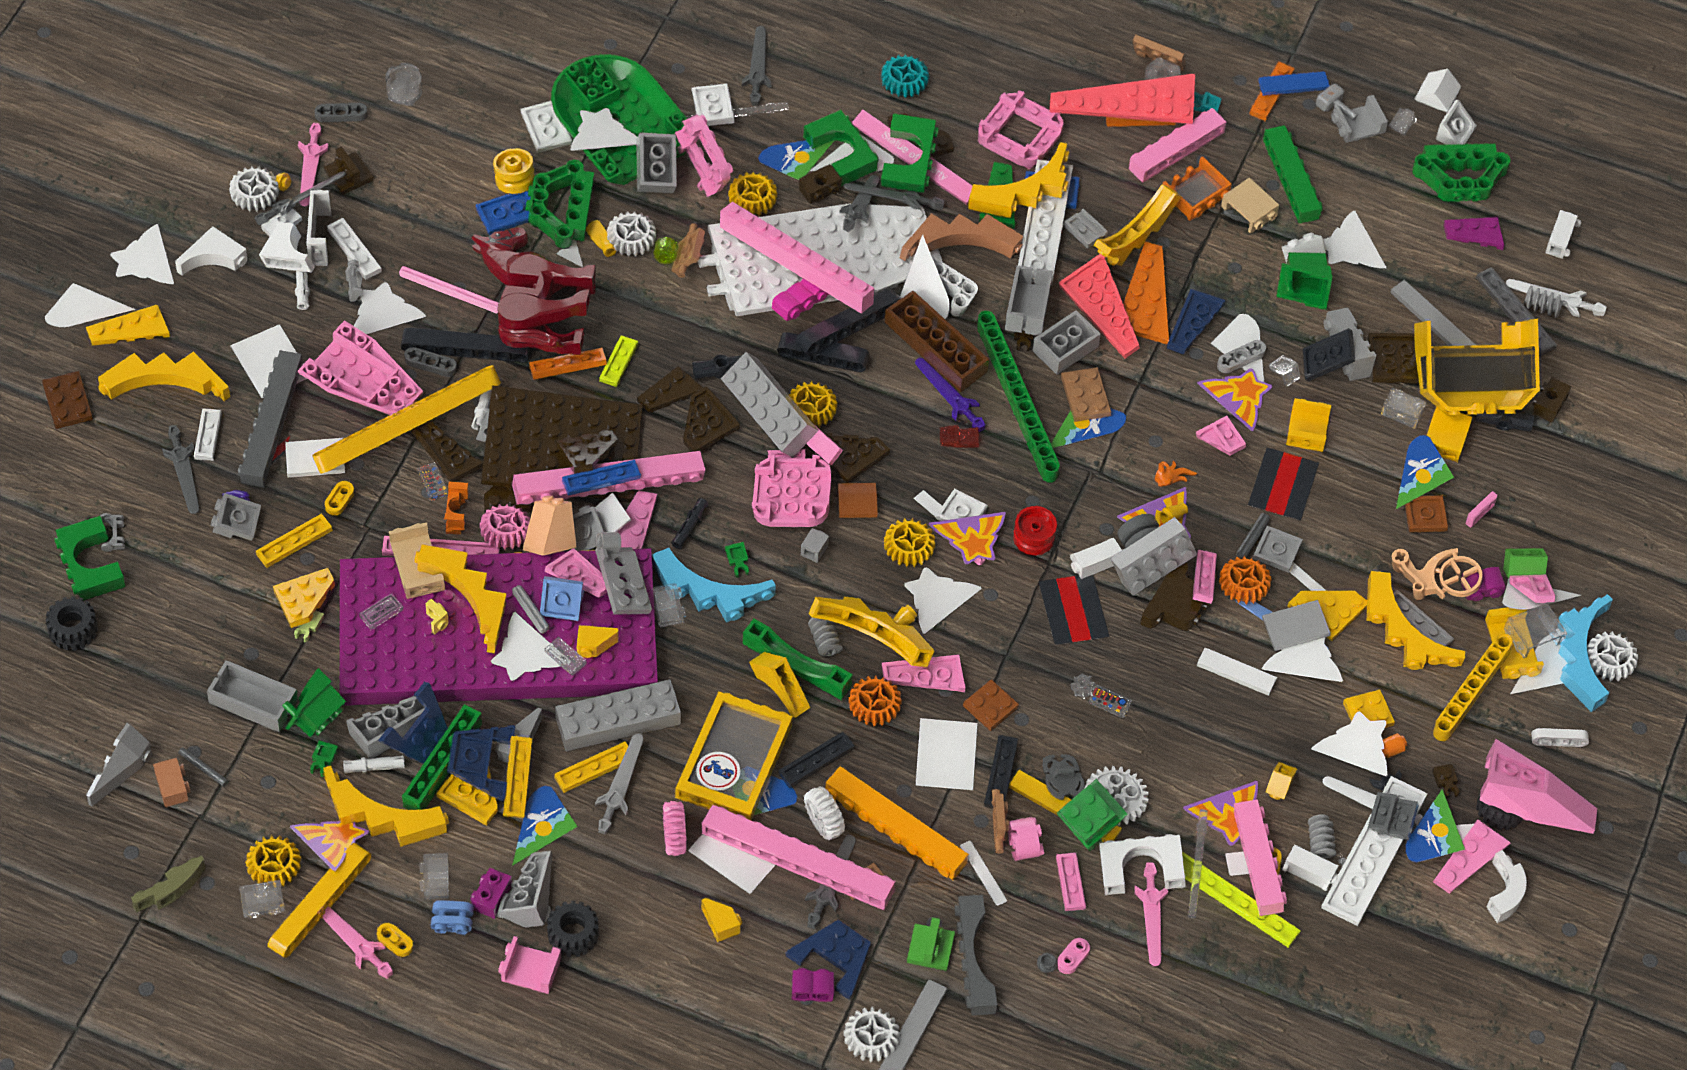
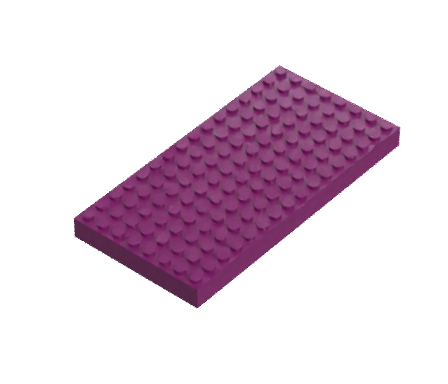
M633 549L637 556L652 607L650 614H613L608 593L598 598L584 591L579 621L543 616L549 625V630L543 634L538 631L512 593V589L518 585L522 586L540 612L544 576L557 578L545 572V567L568 551L544 556L536 553L468 555L466 569L487 573L485 590L506 593V606L495 653L487 652V644H484L485 634H480L477 616L468 600L460 591L445 580V590L407 599L394 557L340 559L339 694L346 701L343 706L399 704V701L413 697L423 682L431 684L437 702L593 697L657 683L651 549ZM595 550L577 551L601 572ZM615 561L617 565L623 566L621 562ZM619 577V578L622 579L624 582H627V580H626L625 578ZM624 593L629 598H632L630 594ZM430 599L440 603L445 608V611L448 612L449 623L447 627L436 634L432 633L431 630L433 619L426 614L425 603ZM394 603V607L389 608L388 611L385 609V607L387 608L388 605ZM380 605L384 606L382 609L380 608V610L378 611L375 609L378 608ZM383 609L386 610L384 611V613L376 617L374 620L370 618L371 616L376 615V613H378L379 611H382ZM516 612L551 645L555 646L558 644L555 648L560 647L578 665L575 666L571 662L559 667H541L539 671L524 672L516 680L512 681L509 678L507 669L493 664L491 660L502 651L504 638L508 637L510 619L513 613ZM579 625L618 628V642L598 657L584 658L577 656Z

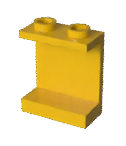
M1295 398L1286 445L1323 452L1332 405Z
M1436 406L1426 436L1430 437L1442 458L1458 462L1472 417L1464 413L1449 415V411H1442Z

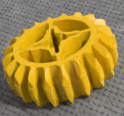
M754 171L752 174L746 172L745 176L739 174L738 179L734 178L733 183L729 186V202H734L750 213L757 214L760 217L761 212L766 214L775 205L777 188L773 184V180H768L767 175L762 177L761 172L758 175Z
M812 381L808 385L805 382L802 386L797 384L796 389H792L791 394H789L808 419L819 428L821 423L827 425L828 421H832L833 416L836 414V396L833 394L832 389L827 390V385L821 386L820 382L817 385Z
M904 518L902 523L897 520L896 525L891 524L890 529H887L884 537V549L887 551V556H892V562L898 560L899 565L905 563L906 567L909 564L915 567L917 562L922 565L924 560L928 561L934 552L936 543L935 536L932 534V528L928 529L927 523L921 525L920 520L914 522L913 518L910 521Z
M271 834L270 839L266 840L263 836L262 842H255L256 847L250 846V853L246 855V867H248L247 871L251 875L252 880H257L259 885L265 882L267 888L270 884H273V887L276 889L277 884L281 883L284 886L286 880L291 882L292 876L297 877V870L301 868V856L294 842L290 843L288 838L282 841L280 835L277 839H274V836ZM262 856H264L262 864L258 866L257 863ZM289 857L290 860L286 867H284L283 863L285 862V859Z

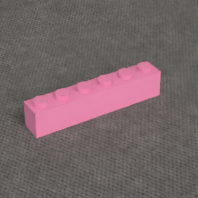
M1213 108L1207 112H1202L1199 117L1193 120L1192 124L1186 123L1184 126L1176 128L1171 134L1161 137L1158 142L1148 145L1140 153H1135L1130 158L1129 170L1142 183L1223 134L1226 121Z
M1258 799L1234 803V816L1259 915L1264 916L1284 912V904H1287L1285 892H1281L1280 889L1282 879L1281 875L1276 873V869H1278L1276 857L1273 858L1271 854L1274 850L1272 841H1268L1267 838L1269 829L1267 823L1264 824L1263 818H1265L1263 806L1259 807Z

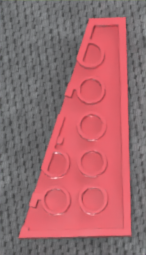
M1099 254L1059 282V287L1124 358L1140 349L1103 255Z

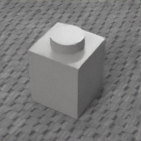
M812 528L801 545V556L818 563L828 547L829 536L823 531H817Z

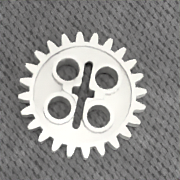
M1112 766V769L1109 771L1107 767H1104L1103 772L1098 769L1096 775L1092 773L1090 779H1087L1085 788L1097 778L1127 812L1128 815L1123 819L1125 824H1128L1129 819L1134 822L1136 816L1140 818L1142 812H1145L1148 803L1147 797L1149 793L1145 791L1147 786L1141 785L1143 779L1136 780V773L1131 776L1130 769L1123 772L1122 767L1118 771Z

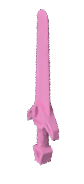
M313 123L309 129L311 135L309 144L305 146L301 142L298 143V149L304 154L300 194L314 186L319 157L328 151V143L322 146L317 144L318 137L321 136L319 123ZM310 196L300 201V204L308 206Z
M1146 863L1144 876L1147 877V889L1143 891L1135 886V895L1143 901L1149 962L1152 966H1158L1161 963V900L1168 894V889L1164 888L1158 891L1155 888L1156 867L1154 863Z
M328 906L322 918L356 953V966L361 970L362 961L369 960L378 968L379 975L387 979L392 976L393 972L389 963H383L374 954L376 950H383L386 947L381 942H368Z

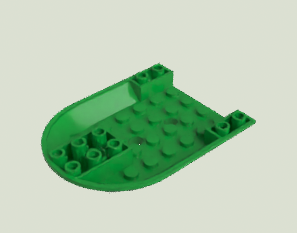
M593 55L577 60L559 74L552 87L551 103L553 111L573 139L580 133L578 129L583 122L580 114L581 110L597 113L608 108L612 118H618L619 121L617 122L621 123L624 129L637 137L640 133L675 134V132L683 128V121L687 119L643 66L631 59L617 55ZM676 138V159L686 153V151L683 152V153H679L677 147H679V146H681V145L679 144L677 138ZM637 145L583 150L608 182L624 186L637 179Z

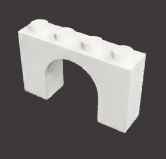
M1168 834L1164 837L1148 836L1144 839L1135 840L1129 838L1124 841L1115 842L1109 840L1099 843L1105 895L1125 893L1123 869L1130 859L1141 855L1153 857L1161 864L1165 889L1185 887L1180 835Z

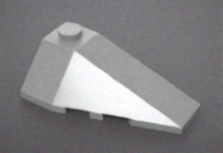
M128 723L124 726L113 744L116 748L112 756L107 755L104 761L103 773L99 772L86 795L90 806L95 805L142 768L144 763L148 762L152 756L150 742Z
M551 851L531 854L521 869L522 874L519 879L513 881L510 892L502 897L498 910L499 916L525 928L544 925L549 903Z

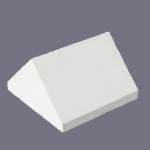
M1449 69L1428 73L1415 100L1448 113L1461 89V85Z
M1455 100L1438 130L1436 140L1446 145L1465 144L1476 127V124L1459 100Z

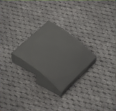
M1377 792L1368 829L1388 836L1409 840L1419 806L1418 801L1398 799L1395 794Z

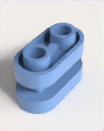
M461 901L434 902L432 913L436 916H433L431 919V928L440 934L446 932H455L460 935L467 934L472 929V920L469 917L473 916L474 906L471 903Z

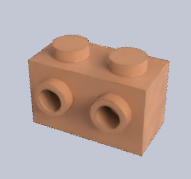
M177 758L153 764L164 806L169 807L189 801L187 793H191L188 781H183V776H186L183 764L179 765Z

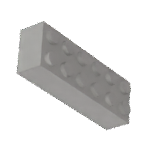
M745 352L721 378L781 452L794 457L819 431L755 356Z
M671 680L555 706L556 721L565 751L681 724V712Z

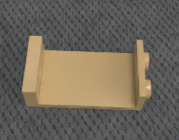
M427 522L389 531L391 548L406 598L410 599L445 590L443 574L431 575L417 571V563H414L416 551L420 552L421 544L432 546Z

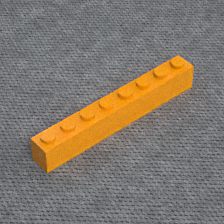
M841 766L827 780L825 789L829 791L834 800L839 801L845 809L852 810L861 820L868 821L880 833L884 832L896 844L904 846L912 855L920 857L926 865L936 868L942 876L954 880L966 866L968 853Z

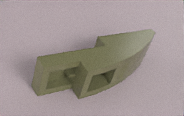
M202 855L189 859L183 865L172 867L165 873L166 881L157 882L153 887L145 891L141 890L132 896L131 901L136 913L154 904L160 910L186 893L205 870Z

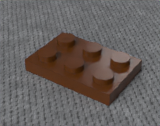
M79 371L42 380L55 429L93 420Z

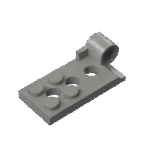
M599 532L596 536L595 551L613 614H650L652 607L635 551H633L632 547H621V536L618 532ZM615 561L621 562L623 566L617 565ZM619 577L625 578V579L627 580V582H624V581H623L622 579H620ZM624 593L630 594L632 598H629Z

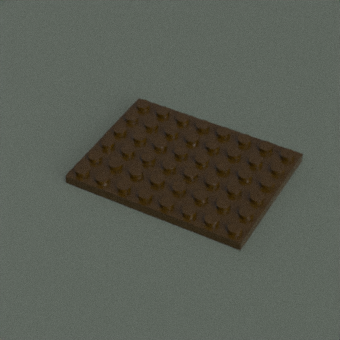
M492 385L481 484L513 488L514 475L570 468L557 447V441L567 437H579L583 434L600 433L603 430H612L617 438L618 446L615 449H610L609 455L603 461H598L596 464L637 459L642 404ZM635 489L625 490L624 492H608L603 495L593 494L586 497L604 500L611 493H614L619 502L631 503L634 499Z

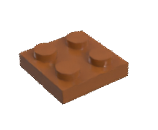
M1443 495L1419 496L1405 504L1409 533L1447 531L1448 524Z
M990 680L965 700L963 707L987 729L992 731L1016 711L1019 704L993 680Z

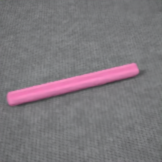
M402 266L400 269L401 277L498 313L499 302L411 268Z

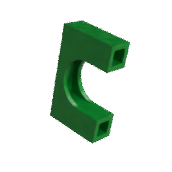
M842 110L804 126L803 137L812 149L831 141H842L853 148L854 151L849 156L831 163V166L841 177V186L877 171L879 162L877 154L872 152L868 142L863 140L859 130L854 128L850 118Z
M893 114L890 137L913 141L920 146L923 153L920 159L911 165L884 163L881 186L924 193L925 186L928 187L930 176H927L928 170H932L933 160L930 157L931 154L935 153L936 143H933L934 137H938L939 127H936V120Z
M101 516L55 530L57 535L54 538L57 549L61 548L62 550L60 558L63 565L67 564L68 568L65 571L68 580H73L74 584H71L74 596L78 595L83 600H87L126 587L118 561L93 569L82 567L76 562L78 555L84 549L108 541Z

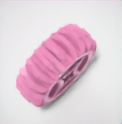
M499 504L498 508L492 506L491 510H486V513L482 515L480 522L481 536L484 537L485 542H489L490 546L496 545L497 549L503 547L505 550L507 547H510L513 550L514 546L520 548V545L524 544L530 517H528L527 512L522 511V508L516 509L515 505L509 507L508 504L506 506Z
M670 801L663 805L665 848L668 855L679 856V854H685L684 805L682 802Z

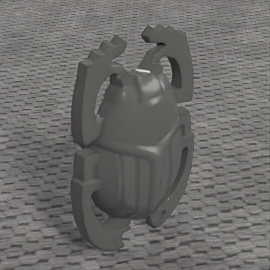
M1053 754L1044 757L1043 772L1046 779L1045 783L1053 797L1063 800L1064 796L1069 794L1075 797L1085 788L1078 763L1073 756L1061 754L1060 757L1064 758L1061 762L1054 760L1055 755ZM1049 762H1052L1051 768L1047 767Z

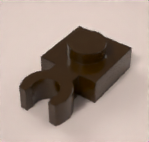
M1024 330L1021 333L1014 332V340H1018L1016 345L1017 351L1020 350L1021 345H1025L1027 351H1030V341L1033 340L1032 334H1027Z
M1447 764L1433 767L1432 772L1437 787H1444L1443 792L1446 799L1449 797L1448 791H1452L1454 796L1458 797L1459 789L1456 786L1458 779L1453 765Z

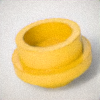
M279 173L276 176L275 181L278 182V189L281 191L287 190L291 185L290 175L288 173Z

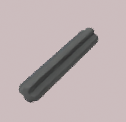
M1265 513L1260 514L1236 554L1237 557L1241 559L1244 556L1247 557L1268 524L1269 515Z

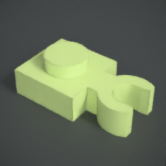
M315 610L312 620L299 625L295 630V638L297 639L300 634H305L303 638L304 642H307L310 639L309 632L316 633L324 619V614Z

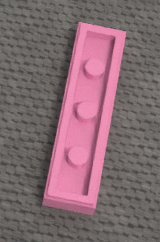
M1198 550L1193 600L1212 604L1216 553Z

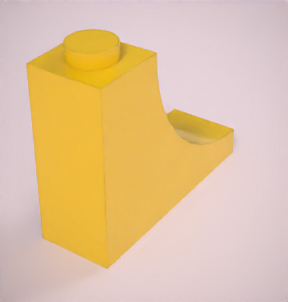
M763 652L749 662L757 679L766 683L778 695L791 716L796 718L811 708L785 657Z

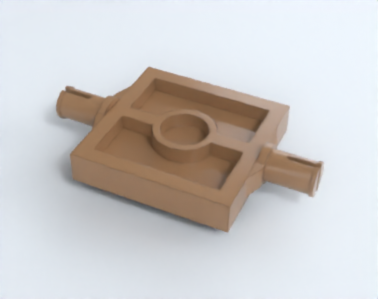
M690 224L687 236L678 243L671 271L680 278L685 277L687 268L693 263L698 262L701 256L700 250L705 241L703 239L705 230L700 227L698 228L696 224Z
M994 789L992 790L994 846L996 853L1001 854L1004 853L1003 843L1007 841V831H1009V820L1006 819L1008 803L1007 801L1004 802V796L1000 794V790Z

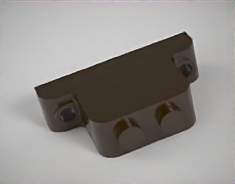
M1186 562L1166 575L1141 617V625L1152 629L1159 625L1161 621H1164L1182 631H1189L1193 625H1198L1202 617L1200 615L1201 612L1206 611L1210 603L1193 600L1194 581L1188 578L1190 572H1188V564Z

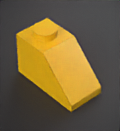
M579 625L577 656L584 658L598 657L618 642V628Z
M1278 762L1273 770L1266 793H1269L1270 797L1277 800L1285 799L1297 769Z
M707 898L702 899L701 909L717 942L740 934L742 920L738 913L735 914L732 907Z

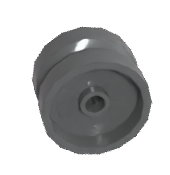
M1141 514L1125 522L1118 530L1117 535L1123 546L1127 548L1157 529L1160 525L1154 515Z

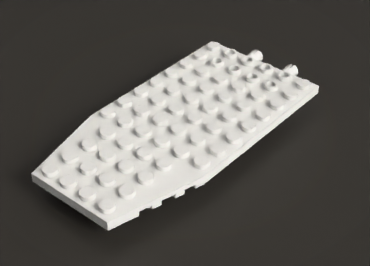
M850 204L758 217L874 287V295L889 287L891 289L895 288L898 284L906 281L915 255L913 257L910 256L906 261L900 259L902 246L927 219L923 207L919 210L908 206L868 205L866 208V212L869 215L868 222L866 223L861 218L856 219L854 229L847 232L843 230V222L849 215L847 213H839L842 206ZM720 223L708 225L712 250L710 255L700 256L698 265L700 268L716 266L721 283L707 285L708 296L725 294L729 309L734 310L736 316L774 311L772 309L773 298L803 279L720 228ZM938 249L930 252L933 257L943 262ZM827 295L824 301L818 303L837 301L838 299Z

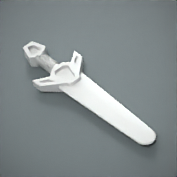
M1514 279L1506 281V285L1509 288L1527 293L1529 287L1533 286V292L1540 288V294L1547 290V296L1553 292L1555 299L1558 295H1561L1562 305L1566 306L1571 314L1576 317H1580L1577 310L1579 308L1592 310L1595 316H1604L1606 306L1599 302L1591 305V303L1581 301V298L1587 294L1584 291L1567 294Z
M1327 776L1323 779L1325 786L1373 809L1377 795ZM1420 814L1416 815L1415 817L1416 825H1418L1421 819L1423 818Z

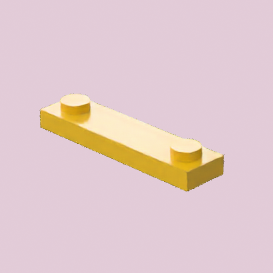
M321 513L256 550V555L265 567L268 568L333 531L332 526Z
M511 736L503 816L524 818L532 738Z
M626 741L555 773L554 778L563 793L619 768L628 745Z

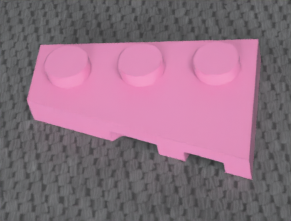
M574 548L545 567V572L557 578L583 582V590L598 598L607 593L602 573Z

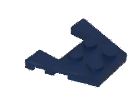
M423 682L414 694L425 709L403 738L394 728L388 727L378 740L380 743L405 754V756L422 765L448 729L429 682Z
M509 725L501 728L492 727L491 729L454 732L447 772L497 800L504 801L507 782L487 778L492 741L510 745L511 736H514L515 726Z
M837 920L787 950L786 957L799 966L803 964L813 951L846 973L835 986V991L850 1000L871 942Z

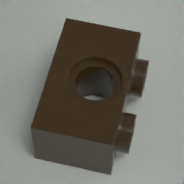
M831 164L799 178V191L809 204L821 201L824 197L841 190V177Z
M1553 377L1550 378L1548 383L1544 382L1540 390L1541 395H1537L1532 403L1535 406L1533 414L1553 423L1567 400L1572 386Z

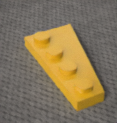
M158 304L86 327L92 346L117 343L119 340L130 342L135 341L137 338H146L148 340L154 339L155 336L170 337Z

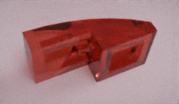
M958 425L940 427V445L957 448L980 447L978 427L959 429Z

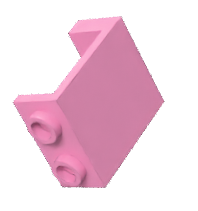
M513 937L512 942L507 944L505 950L506 959L501 961L499 966L501 981L549 994L561 960V949L553 947L550 954L518 945V937Z

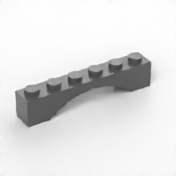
M983 895L958 896V903L954 904L955 916H959L957 934H961L962 941H959V951L964 955V959H961L962 971H966L964 989L968 990L969 996H966V1006L970 1008L971 1016L996 1014L995 986L981 972L974 954V938L985 917Z

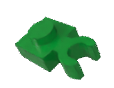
M744 542L725 546L729 566L735 565V577H739L738 571L740 569H743L745 574L748 575L749 568L744 564L748 562Z
M318 741L312 756V761L315 762L310 766L311 774H314V771L319 768L321 769L320 776L324 777L323 768L325 765L332 766L338 752L337 745Z

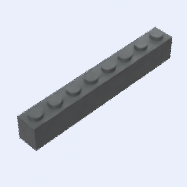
M279 350L278 357H274L273 372L269 373V384L263 391L264 400L263 403H259V415L253 422L254 431L249 434V446L243 453L244 462L238 468L241 484L264 488L300 374L298 370L303 366L302 354Z

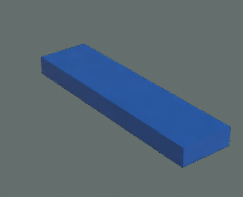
M1325 71L1260 77L1258 80L1263 96L1320 91L1329 87Z
M631 460L597 468L592 471L563 476L562 482L567 495L570 496L641 478V474L636 461Z

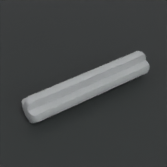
M520 585L512 589L513 595L538 631L542 634L549 630L548 623Z

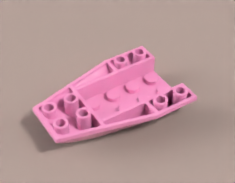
M345 320L333 332V342L315 361L309 358L298 370L299 374L327 392L388 415L415 403L423 394V390L373 338Z

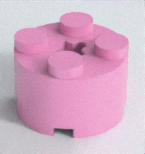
M1035 817L1009 821L1008 839L1010 846L1012 845V848L1015 849L1012 852L1015 861L1044 855L1043 845L1039 843V837L1042 836L1041 827L1037 825Z

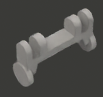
M350 260L347 263L348 267L345 275L350 288L348 291L349 300L355 302L363 294V289L358 287L355 273L359 262L357 260Z
M110 513L101 514L102 521L109 523L113 533L111 540L101 545L102 551L109 552L125 549V544H123L125 543V538L117 537V528L124 527V516L111 515Z

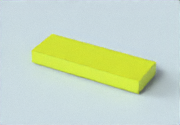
M620 336L599 378V382L614 387L618 386L638 346V341Z

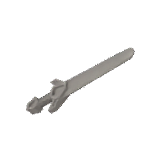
M641 734L633 735L608 793L598 797L595 806L603 803L607 805L603 819L599 820V833L606 834L611 828L610 821L614 810L621 808L625 816L627 814L628 807L624 797L643 743V736Z

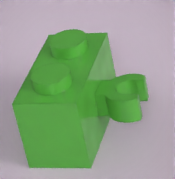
M1543 548L1506 549L1503 570L1508 578L1516 575H1546L1548 556Z

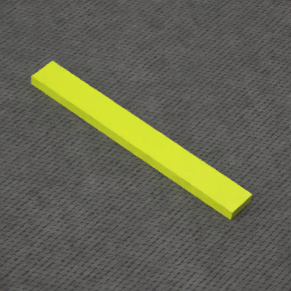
M1182 852L1186 880L1286 947H1290L1301 930L1277 914L1260 916L1256 900Z

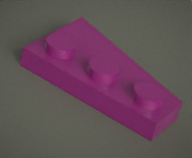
M1498 217L1444 220L1443 225L1447 239L1464 243L1471 241L1480 243V246L1484 247L1491 245L1496 246L1499 250L1504 249Z

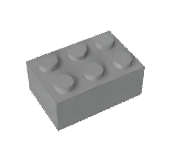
M640 133L637 138V192L673 193L677 187L676 134Z
M1076 310L1035 337L1033 352L1058 375L1098 348L1101 334Z

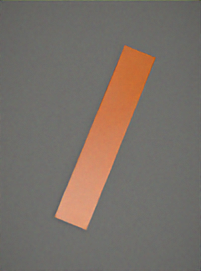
M1106 117L1107 127L1176 125L1175 122Z

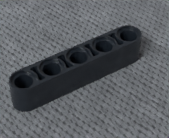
M789 332L781 334L777 353L783 357L854 372H864L866 370L870 353L864 348L835 343L813 355H808L795 343L799 334Z

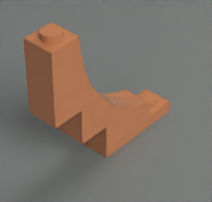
M931 213L902 246L899 258L906 261L910 256L913 257L923 235L930 252L946 246L971 245L994 250L1011 259L1015 253L1018 254L1023 246L1021 243L1024 236L988 214L977 225L961 214H958L952 223L948 224Z

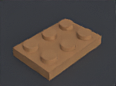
M1135 34L1133 45L1134 51L1138 56L1142 58L1149 57L1157 64L1164 63L1169 65L1168 67L1175 71H1178V69L1184 70L1186 62L1183 53Z
M1098 367L1061 373L1062 383L1074 422L1111 416L1110 406Z

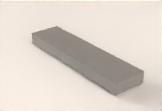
M1396 590L1393 593L1402 614L1421 634L1446 647L1453 643L1454 638L1400 591Z

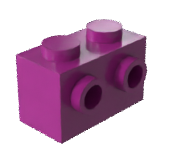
M489 868L487 873L481 876L478 890H474L471 895L470 901L474 906V911L495 919L504 894H508L512 888V876Z

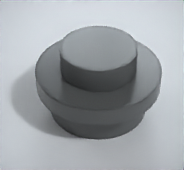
M1044 953L1038 957L1037 967L1044 973H1051L1057 968V959L1051 953Z

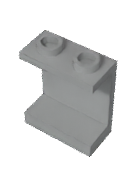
M1374 95L1367 97L1365 106L1351 109L1358 114L1355 120H1352L1343 113L1338 104L1334 106L1331 118L1333 123H1336L1339 134L1346 143L1385 133L1388 121Z

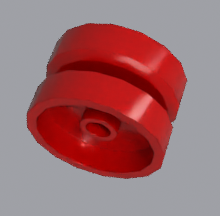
M1030 506L1021 510L1015 520L1014 544L1020 551L1033 556L1048 552L1054 545L1057 529L1056 517L1051 511L1040 506Z

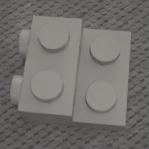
M224 493L221 500L217 499L214 510L218 512L217 516H213L210 525L214 527L213 533L229 538L235 535L252 541L261 505Z
M588 505L580 508V512L573 515L577 547L574 549L576 551L596 548V536L599 532H604L595 507Z

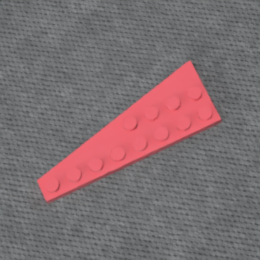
M1195 74L1051 93L1049 112L1192 124Z

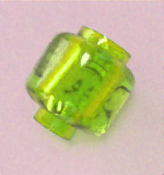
M669 237L659 238L655 243L654 258L662 264L673 263L678 253L677 242Z

